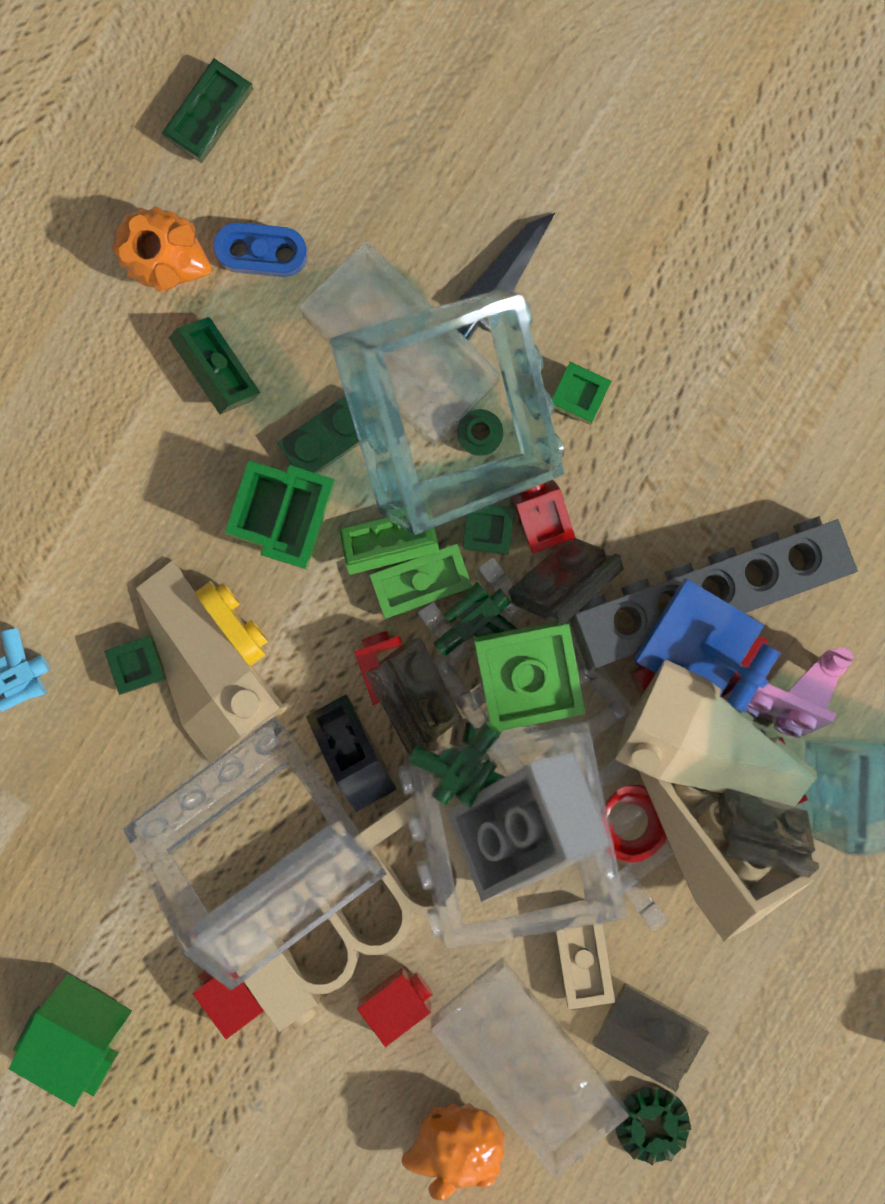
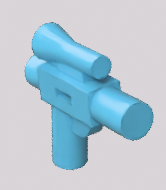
M19 628L0 632L6 655L0 658V697L3 695L6 697L0 700L1 712L27 699L47 695L45 685L39 676L50 671L49 664L42 654L26 661Z

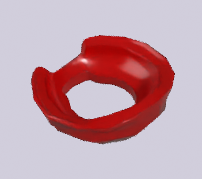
M629 785L618 788L603 804L598 813L611 843V846L604 850L612 858L631 863L642 862L655 855L667 840V835L645 786ZM618 802L625 804L634 803L645 811L648 825L645 832L639 838L634 840L619 838L611 824L607 821L610 810Z

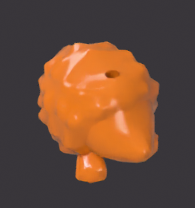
M156 206L149 211L140 208L131 214H125L122 222L115 230L112 250L116 254L118 265L126 268L129 278L138 280L143 286L154 287L159 292L163 290L169 291L177 284L205 277L212 272L210 262L201 244L195 237L194 224L190 223L187 218L179 217L172 211L162 210Z
M452 1103L444 1108L434 1107L429 1115L422 1119L418 1130L419 1135L415 1143L401 1158L402 1165L407 1170L418 1175L437 1178L428 1188L429 1195L433 1199L442 1201L451 1196L456 1188L462 1189L472 1186L489 1187L495 1182L496 1176L500 1175V1162L504 1157L505 1134L499 1128L495 1116L491 1115L487 1110L475 1108L470 1103L464 1106Z

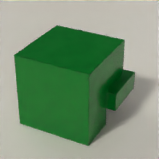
M248 460L225 534L234 539L262 547L261 556L307 570L336 481L333 478L289 465L287 473H285V471Z
M67 974L41 1007L38 1006L30 1015L13 1049L16 1054L8 1069L75 1107L85 1092L94 1097L103 1084L119 1052L111 1047L119 1037L132 1010Z

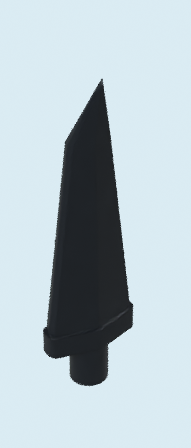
M555 213L527 223L472 286L459 297L455 306L464 313V316L453 330L455 336L464 342H468L479 325L489 332L493 331Z

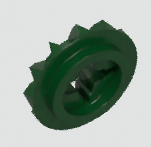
M645 1087L631 1093L621 1103L615 1120V1129L620 1145L634 1160L638 1159L652 1166L656 1162L665 1160L672 1162L673 1157L681 1149L686 1148L689 1131L692 1130L688 1111L683 1102L672 1092L659 1087ZM662 1114L661 1125L668 1136L653 1133L650 1138L647 1137L645 1140V1126L637 1117L653 1121Z

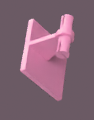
M844 647L837 650H827L821 654L819 659L788 692L768 683L764 689L759 687L745 711L753 719H757L760 716L774 722L773 728L795 738H800L801 735L806 736L833 723L837 713L827 708L839 676L844 674L852 664L849 662L853 661L854 658L852 652ZM739 680L722 692L721 697L725 701L729 698Z

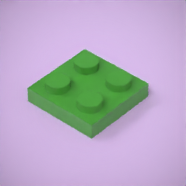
M567 619L474 637L490 724L499 731L586 714L571 630Z

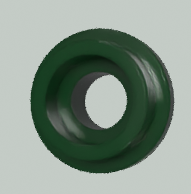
M477 409L470 411L459 422L457 429L458 441L461 447L472 455H489L502 442V423L494 413L488 410ZM477 424H483L489 429V436L484 440H477L472 436V428Z

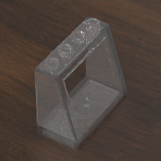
M275 716L262 726L256 728L250 735L217 757L216 760L188 781L182 783L177 789L123 828L183 954L230 990L237 987L387 875L297 739ZM290 765L329 822V825L208 914L171 853Z
M566 720L501 734L481 761L486 762L488 758L497 760L555 749L557 756L574 752L611 843L610 847L578 862L586 900L506 918L462 925L438 801L431 795L435 789L433 775L408 763L412 753L404 754L406 765L398 767L403 794H412L415 813L407 815L413 843L421 841L425 860L417 862L418 874L422 889H431L434 908L426 909L428 924L432 938L440 937L446 949L628 918L588 722ZM470 741L427 749V751L437 756H440L442 752L451 747H457L463 751Z

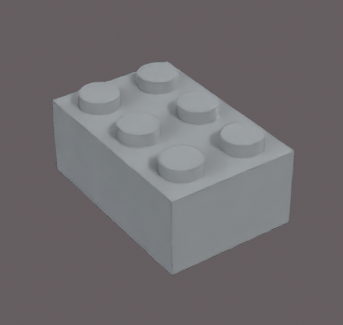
M574 752L529 763L480 791L472 808L460 803L447 810L481 902L525 888L611 846L604 824L598 814Z

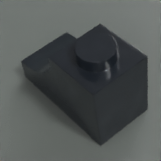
M347 694L306 716L335 783L356 812L397 790L380 753L371 740Z

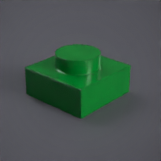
M569 362L549 406L591 425L612 381L573 362Z

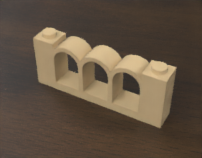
M434 777L226 925L215 935L214 940L279 1032L290 1024L296 1030L311 1020L318 1013L314 1007L318 1005L321 995L342 988L352 977L359 958V952L366 955H383L396 949L407 937L412 923V913L420 916H438L451 910L461 899L466 883L473 893L477 891L447 810L461 802L454 795L448 805L445 806L431 795L439 784L440 778ZM418 815L446 853L456 871V878L452 888L444 896L435 900H423L413 896L405 888L376 847L377 844ZM363 854H365L396 898L402 910L400 925L391 934L384 937L371 938L361 934L353 927L323 884ZM309 893L339 933L347 948V963L339 971L331 975H316L308 972L299 963L270 922Z

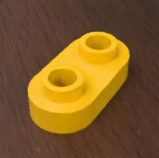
M209 581L195 592L201 604L250 666L267 655L262 647L268 642L267 638L253 620L245 624L234 609L240 603L225 583L216 587L213 582Z

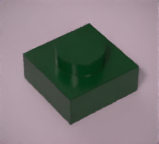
M468 502L463 550L509 555L515 508Z
M146 636L104 651L119 695L167 680L152 636Z

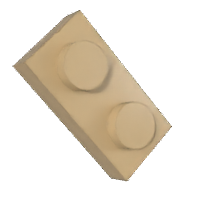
M599 906L552 913L568 1009L615 1003Z

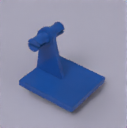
M684 577L635 656L634 661L654 673L658 671L665 659L709 679L721 689L720 696L734 673L738 672L742 677L726 702L744 713L758 688L764 689L769 681L765 677L781 653L762 642L748 668L741 664L764 625Z

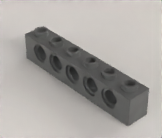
M818 516L794 525L793 528L796 534L780 540L777 531L750 541L753 550L737 555L735 548L732 547L708 556L710 565L694 571L692 564L688 563L664 572L667 581L650 586L647 578L622 587L621 590L624 597L607 602L604 594L578 603L580 613L568 619L587 670L595 669L638 653L661 616L658 609L659 597L662 594L673 597L684 577L702 587L705 578L713 580L719 587V598L741 612L747 613L858 572L839 520L836 519L822 524L821 518ZM791 548L799 550L804 557V567L801 571L794 569L789 562L788 554ZM748 563L756 565L761 570L762 582L759 587L751 585L746 579L745 569ZM618 610H625L633 617L634 628L629 635L620 633L614 626L613 619Z

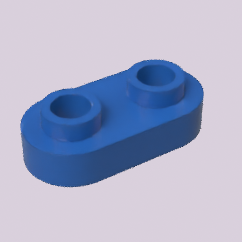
M230 223L220 229L214 240V251L219 262L224 268L235 273L291 277L304 268L308 258V251L303 237L297 231L288 227ZM236 244H245L247 252L243 256L235 257L231 254L232 248ZM282 248H289L293 251V256L288 261H280L277 259L278 251Z

